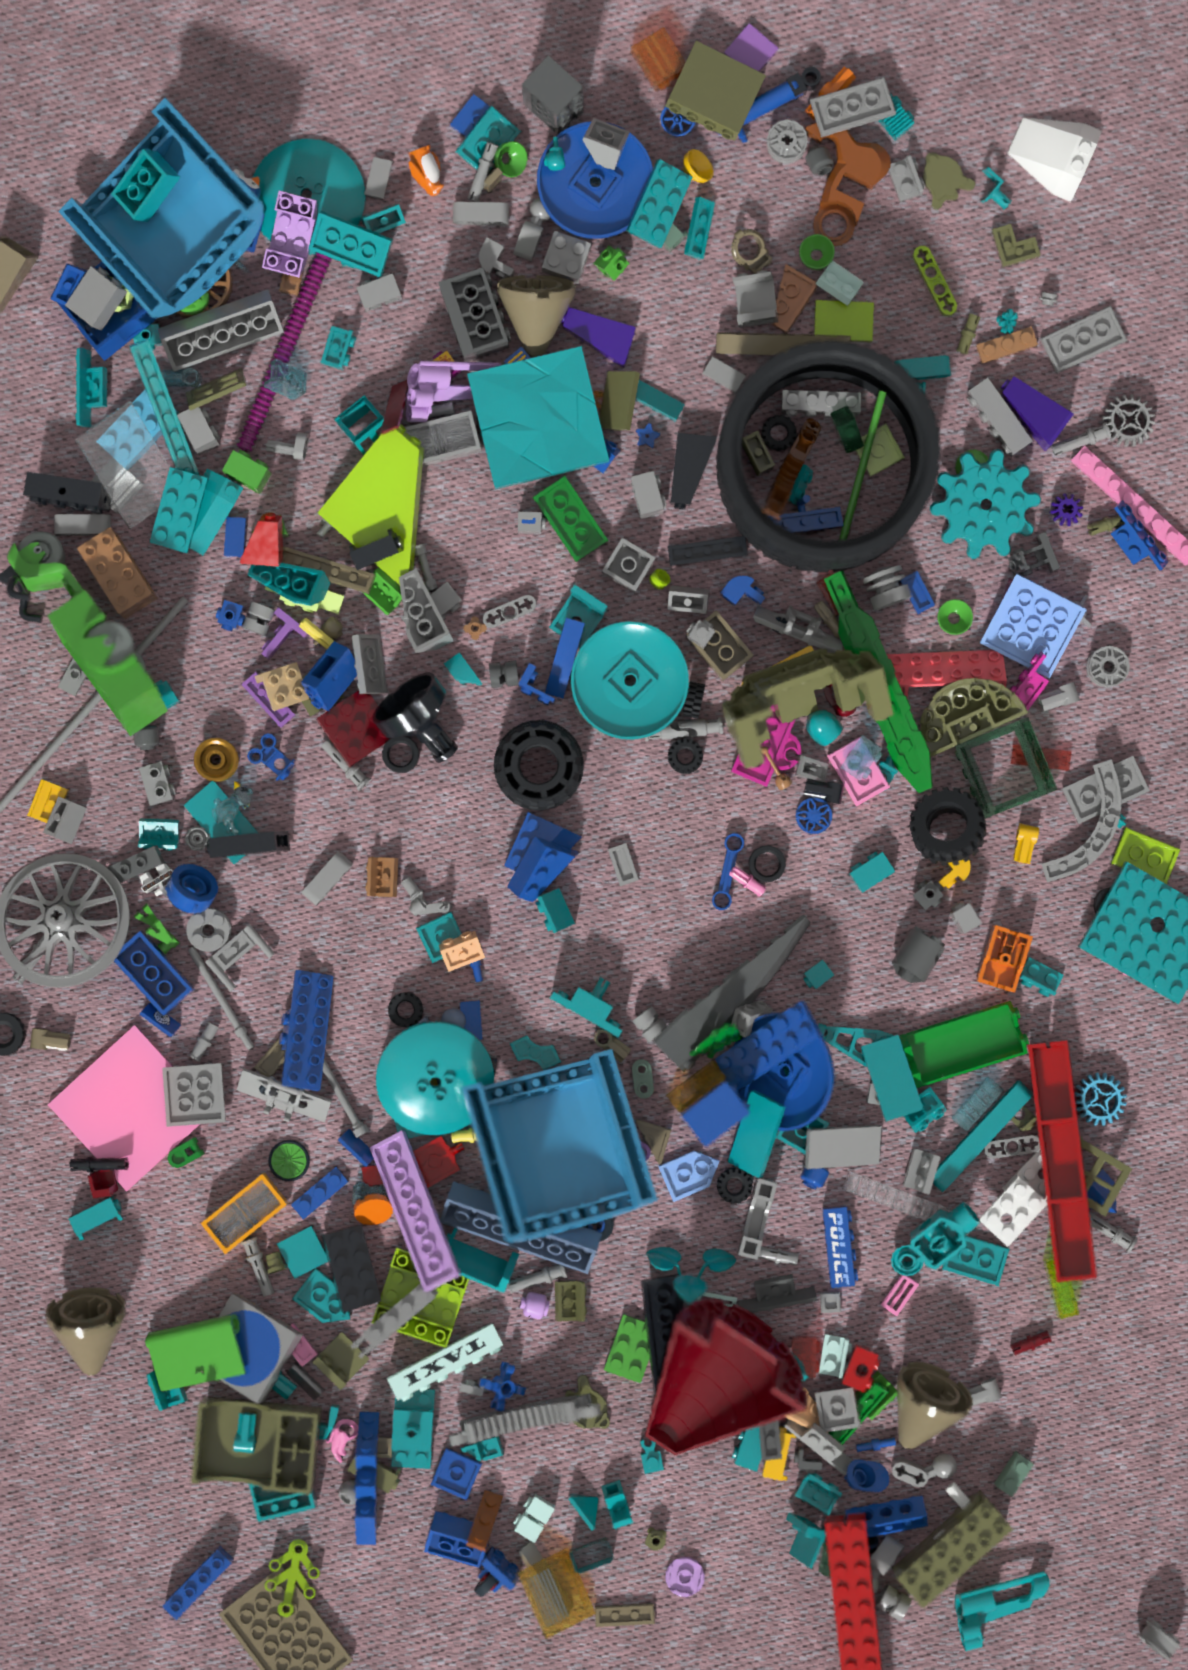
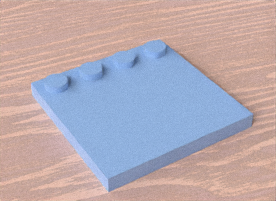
M1016 573L980 643L1028 668L1031 666L1030 661L1036 653L1039 655L1042 651L1045 653L1046 658L1036 672L1050 679L1087 609Z

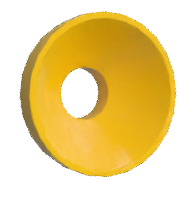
M691 149L684 155L683 171L692 176L693 181L705 183L713 177L712 164L701 151Z

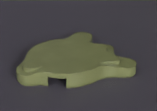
M934 152L927 154L923 181L932 195L931 206L933 209H940L946 200H957V189L967 191L974 189L975 181L967 178L962 173L960 166L954 159L940 156Z
M580 1375L577 1379L578 1391L568 1390L565 1393V1397L590 1394L592 1404H600L602 1414L591 1418H578V1421L573 1423L583 1429H606L610 1425V1419L607 1415V1403L599 1392L592 1389L588 1377Z

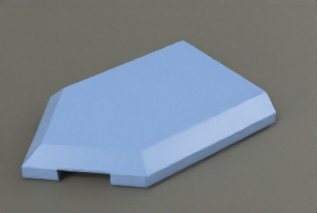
M691 1151L659 1165V1170L673 1202L710 1187L720 1161L697 1151Z

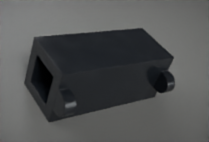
M390 528L387 530L389 536L358 549L353 544L350 545L349 549L351 552L349 553L356 569H362L404 551L401 537L397 536L393 529Z

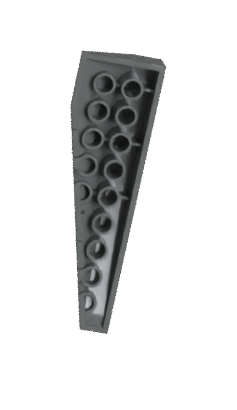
M804 914L784 929L783 936L774 937L767 949L763 950L761 948L755 953L757 957L752 961L747 959L723 979L721 986L716 985L712 987L705 999H697L694 1002L695 1007L690 1011L685 1009L653 1042L683 1072L691 1069L695 1065V1061L706 1053L690 1056L689 1052L696 1049L697 1046L707 1039L713 1030L717 1029L718 1031L726 1023L731 1025L736 1008L754 1002L787 960L811 922Z

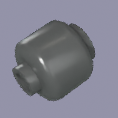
M823 146L810 148L805 158L811 172L819 176L828 174L834 164L829 150Z
M151 723L133 734L134 744L140 747V750L155 749V746L160 743L159 728L156 725H151Z

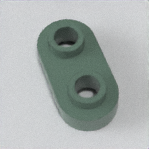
M639 1059L632 1065L634 1091L639 1098L645 1099L649 1098L654 1091L652 1069L648 1061ZM639 1066L645 1067L644 1073L638 1071ZM646 1085L648 1087L647 1092H641L640 1087Z

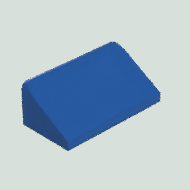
M480 1000L460 1002V1010L466 1018L464 1029L474 1034L479 1040H483Z
M348 1129L338 1139L364 1166H367L374 1159L370 1148L359 1137L356 1138L351 1129Z

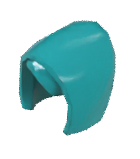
M825 709L809 714L806 719V729L809 735L821 746L832 743L843 730L840 720Z

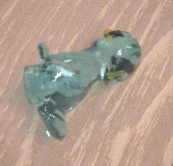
M234 781V790L230 798L223 801L215 798L213 801V818L216 823L222 822L226 826L227 834H239L235 827V819L238 815L239 807L242 806L244 810H246V807L249 808L253 798L251 787Z

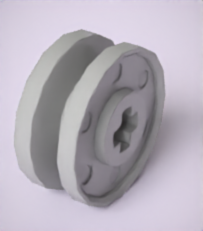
M787 119L777 122L768 132L766 144L769 154L779 163H795L806 152L807 133L803 126L796 121ZM786 138L789 139V145H785L784 141Z

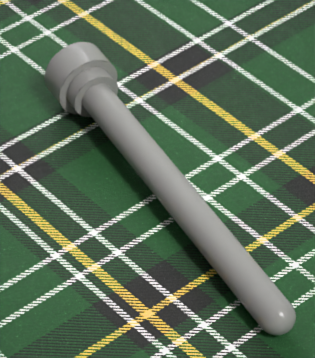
M324 1058L323 1072L353 1124L352 1128L354 1131L352 1132L354 1136L358 1138L370 1130L366 1124H363L358 1119Z

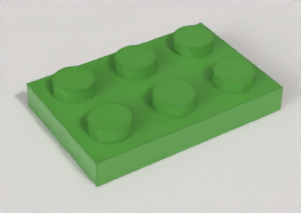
M623 1314L604 1371L641 1384L650 1359L646 1323Z

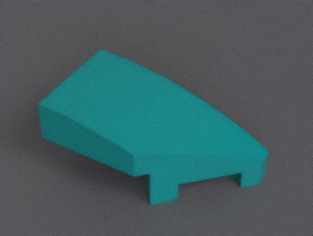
M460 652L444 663L454 679L459 681L460 684L472 683L479 686L482 685V682Z
M331 1405L329 1423L321 1422L319 1439L325 1440L330 1434L337 1419L340 1405Z
M494 1436L461 1448L464 1453H469L476 1457L478 1461H486L504 1455L499 1436Z

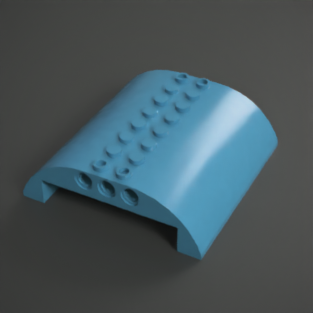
M164 98L152 111L160 122L83 204L71 197L58 211L153 318L176 313L204 295L247 250L258 233L263 219L262 202L167 98ZM143 149L158 151L180 176L178 182L149 222L133 220L111 195Z
M612 1049L594 1053L587 1060L486 1086L477 1083L461 1088L506 1242L536 1239L593 1224L634 1211L658 1200Z

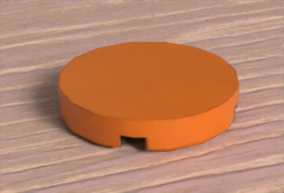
M380 1194L366 1195L361 1201L359 1199L354 1205V1217L358 1222L366 1225L383 1223L393 1214L390 1201L386 1196Z

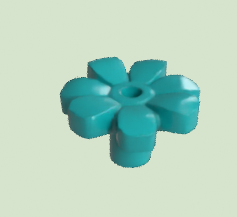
M1007 309L1002 315L997 316L996 321L1002 327V333L1010 334L1014 331L1013 327L1016 326L1017 321L1015 320L1018 318V314L1013 312V309Z

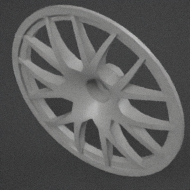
M55 854L38 859L20 870L7 884L0 897V952L15 972L28 981L41 986L54 988L71 987L95 978L113 963L123 948L128 935L130 910L128 899L121 883L104 865L86 856ZM54 865H77L64 888ZM47 867H51L57 884L58 895L53 901L46 900L33 876L34 873ZM81 868H87L98 874L86 894L79 900L71 901L72 889ZM28 877L38 900L14 895L18 887ZM101 878H103L112 890L113 895L91 900ZM11 899L33 905L41 911V915L36 920H18L6 917ZM116 901L118 918L99 921L85 920L83 918L88 909L106 902ZM56 912L62 914V916H59V920L53 918V916H56ZM5 921L29 927L11 942H8ZM117 923L111 943L93 929ZM38 932H44V940L40 946L21 962L15 956L11 947ZM87 932L109 947L95 962L77 942V933ZM60 941H63L68 952V975H49L55 946ZM76 949L92 965L73 973ZM46 951L44 974L25 966Z

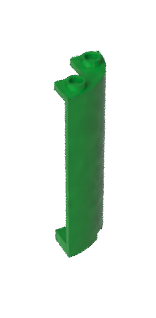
M1007 1001L899 1035L916 1088L1028 1054L1026 1045H1029L1027 1035L1022 1034L1019 1028L1018 1019L1020 1018L1018 1008H1014L1011 1001Z

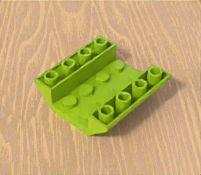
M396 1248L381 1294V1302L378 1303L372 1320L373 1324L421 1284L409 1251ZM460 1275L440 1285L436 1289L438 1294L400 1327L397 1332L446 1348L469 1279Z

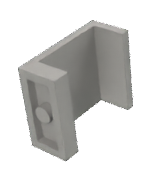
M761 270L756 272V274L742 273L732 278L736 290L737 323L740 328L778 322L774 278L771 272Z

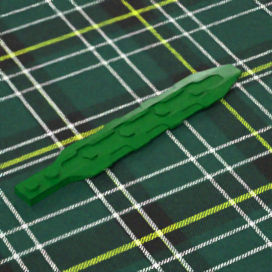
M839 571L824 579L839 613L838 635L845 650L852 651V654L869 651L883 667L893 715L885 720L876 721V723L879 724L886 740L887 749L894 766L918 793L933 788L930 750L922 732L917 727L910 710L909 701L902 692L895 675L896 671L891 659L887 657L873 618L858 606L844 571Z

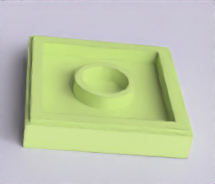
M887 424L876 430L866 467L870 477L905 458ZM867 434L852 442L860 459Z

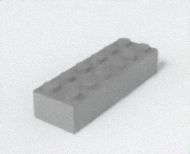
M269 289L158 328L161 342L174 372L284 333Z

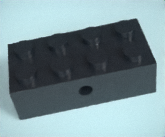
M27 472L23 495L37 505L47 506L48 503L56 508L65 509V507H70L72 510L84 512V509L91 511V513L103 514V511L110 512L113 489L99 482Z
M357 1224L321 1234L341 1311L346 1312L381 1302L362 1225Z

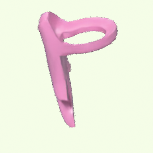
M350 1419L339 1420L333 1427L330 1437L325 1439L326 1443H331L332 1453L340 1463H342L341 1455H347L344 1449L346 1442L358 1435V1425ZM342 1425H349L354 1429V1433L347 1435L339 1428Z

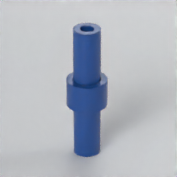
M481 960L470 963V968H473L475 982L483 981L480 968L482 965Z
M894 1437L882 1440L876 1438L871 1439V1442L856 1444L857 1452L866 1450L878 1451L883 1447L894 1446L896 1442Z

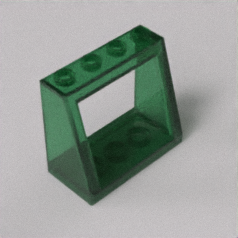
M1029 717L955 746V755L963 765V775L969 780L971 785L970 792L973 797H976L979 806L982 807L985 819L1057 790ZM1015 731L1038 789L994 806L971 748Z

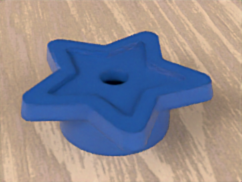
M649 423L644 429H636V433L639 436L637 445L646 444L654 448V440L661 434L653 431Z

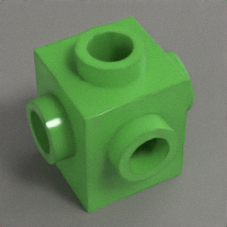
M608 246L602 251L594 265L603 275L615 281L628 266L629 262L624 258L626 254L621 249H614Z

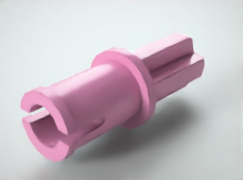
M738 867L731 869L729 875L740 882L743 888L747 887L759 897L766 890V886L755 880L752 874L748 875Z

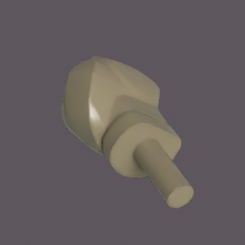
M330 617L320 630L335 640L342 636L343 625L337 618ZM316 640L313 642L316 646L319 644Z

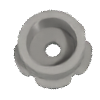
M1042 292L1041 298L1039 297V300H1042L1044 305L1053 306L1054 302H1058L1056 300L1057 294Z

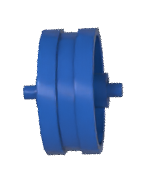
M665 107L662 110L660 117L661 125L672 136H684L696 124V122L684 119L685 116L679 113L671 112L674 115L673 117H665V112L669 108ZM673 120L674 123L669 129L665 121ZM682 122L691 125L685 132ZM676 124H679L681 133L672 131Z

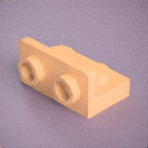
M475 931L464 932L460 937L455 939L448 938L439 944L448 972L485 958Z

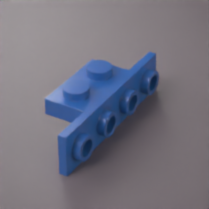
M1123 500L1120 501L1114 509L1124 521V524L1111 532L1112 537L1133 565L1149 555L1161 571L1168 563L1166 555L1155 545L1153 537L1144 530L1142 522L1133 515L1131 507L1125 504Z

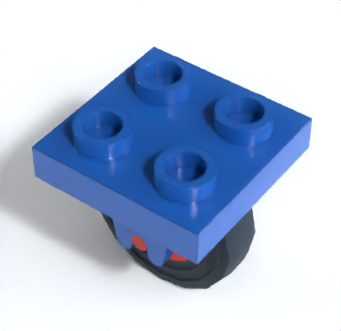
M492 1546L481 1563L484 1569L477 1576L480 1581L474 1591L480 1597L485 1596L490 1590L495 1593L503 1585L511 1591L515 1587L521 1572H519L516 1564L510 1563L505 1558L501 1550L495 1549Z

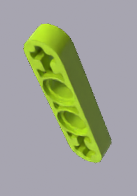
M918 246L913 253L914 262L940 313L947 317L952 316L957 310V303L929 248ZM919 251H921L922 253L926 252V262L930 260L932 263H928L924 267H922L921 265L924 264V261L922 258L917 257ZM933 268L936 271V275L929 278L926 276L925 270ZM936 285L944 287L945 292L942 295H937L934 292ZM948 295L949 297L946 298V302L948 305H953L951 312L944 310V301L939 302L938 299H943Z

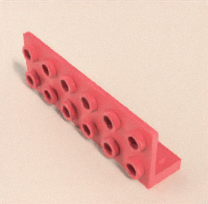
M994 650L887 654L896 671L895 675L902 692L906 695L907 699L909 687L947 686L955 681L966 678L990 679L1003 684L1005 687L1007 684L1004 655Z

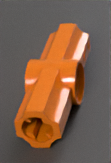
M843 67L831 82L828 81L823 86L817 97L848 88L856 80V76L849 68ZM809 105L805 112L815 120L811 105Z

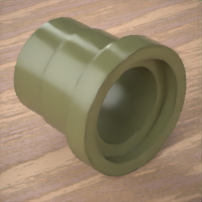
M280 1252L266 1256L269 1268L267 1270L268 1274L287 1269Z

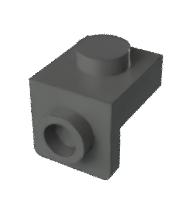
M798 1446V1451L794 1452V1463H797L798 1469H805L807 1473H817V1470L822 1471V1461L803 1459V1447Z

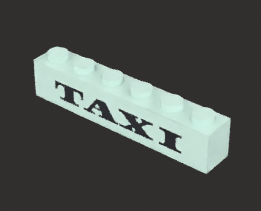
M490 1323L449 1344L446 1348L444 1347L388 1376L387 1380L397 1400L402 1399V1401L413 1397V1392L417 1390L422 1392L430 1388V1383L436 1380L438 1383L448 1378L447 1374L453 1371L455 1373L466 1369V1364L480 1362L484 1359L482 1356L490 1353V1355L499 1352L503 1343L494 1325Z

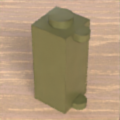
M356 1457L353 1458L347 1470L356 1475ZM377 1461V1487L387 1493L391 1489L395 1490L400 1481L397 1477L402 1469L398 1467L395 1471Z

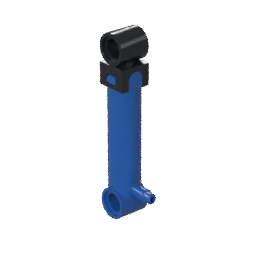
M808 67L802 72L801 77L799 73H796L787 78L782 84L757 96L743 126L793 99L796 100L806 95L807 91L815 90L820 83V71L815 67ZM809 75L814 76L816 81L810 83L806 80V77ZM741 128L738 137L742 143H746L748 139L743 128Z

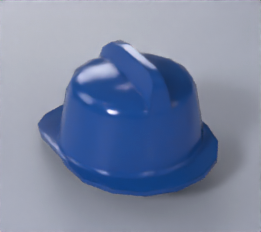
M853 1460L847 1467V1474L844 1476V1480H847L848 1485L852 1489L867 1492H881L885 1490L890 1480L889 1473L882 1464L866 1460Z

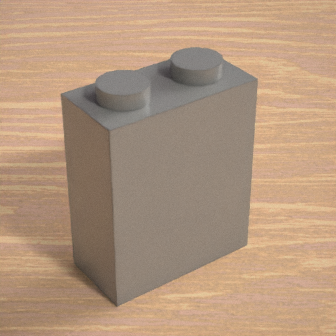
M90 266L65 306L90 326L102 331L127 291L122 288L123 284L119 280L108 277L110 273L101 267L96 269Z

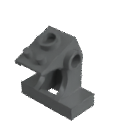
M1046 532L1036 536L1039 543L1038 546L1026 551L1020 548L1012 552L1013 556L1009 557L1008 560L1014 575L1018 573L1025 577L1032 574L1033 569L1047 564L1050 573L1060 569ZM1034 552L1038 563L1029 566L1024 556Z

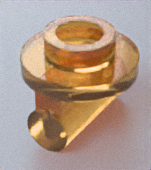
M595 390L593 391L596 407L601 408L602 404L599 402V399L603 397L604 392Z

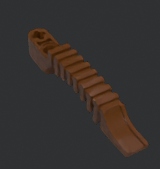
M809 418L804 422L770 488L762 512L776 517V520L780 518L798 473L819 435L821 425L816 420Z

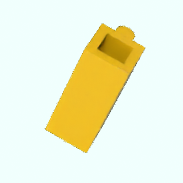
M779 1426L782 1459L764 1460L762 1477L787 1481L788 1476L783 1475L790 1439L796 1438V1436L787 1431L788 1429L784 1426Z

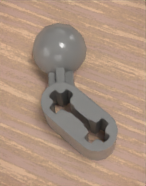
M536 198L531 203V221L524 222L513 255L531 262L544 231V228L541 227L542 222L550 219L540 198Z
M939 1454L933 1460L932 1465L923 1467L910 1460L898 1457L892 1461L891 1468L895 1478L915 1487H923L927 1484L928 1479L934 1476L943 1479L953 1476L957 1470V1462L949 1454ZM901 1465H903L904 1470L901 1469L900 1472L897 1471V1467L900 1468ZM919 1473H922V1477H919L918 1479L915 1478V1475H919Z
M887 1535L871 1557L874 1595L879 1589L878 1577L880 1574L884 1576L905 1547L890 1535Z

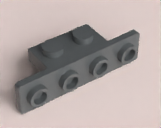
M789 1274L754 1281L757 1298L738 1301V1306L751 1313L771 1311L776 1308L791 1307L792 1305L808 1304L817 1301L815 1287L795 1290L793 1275Z

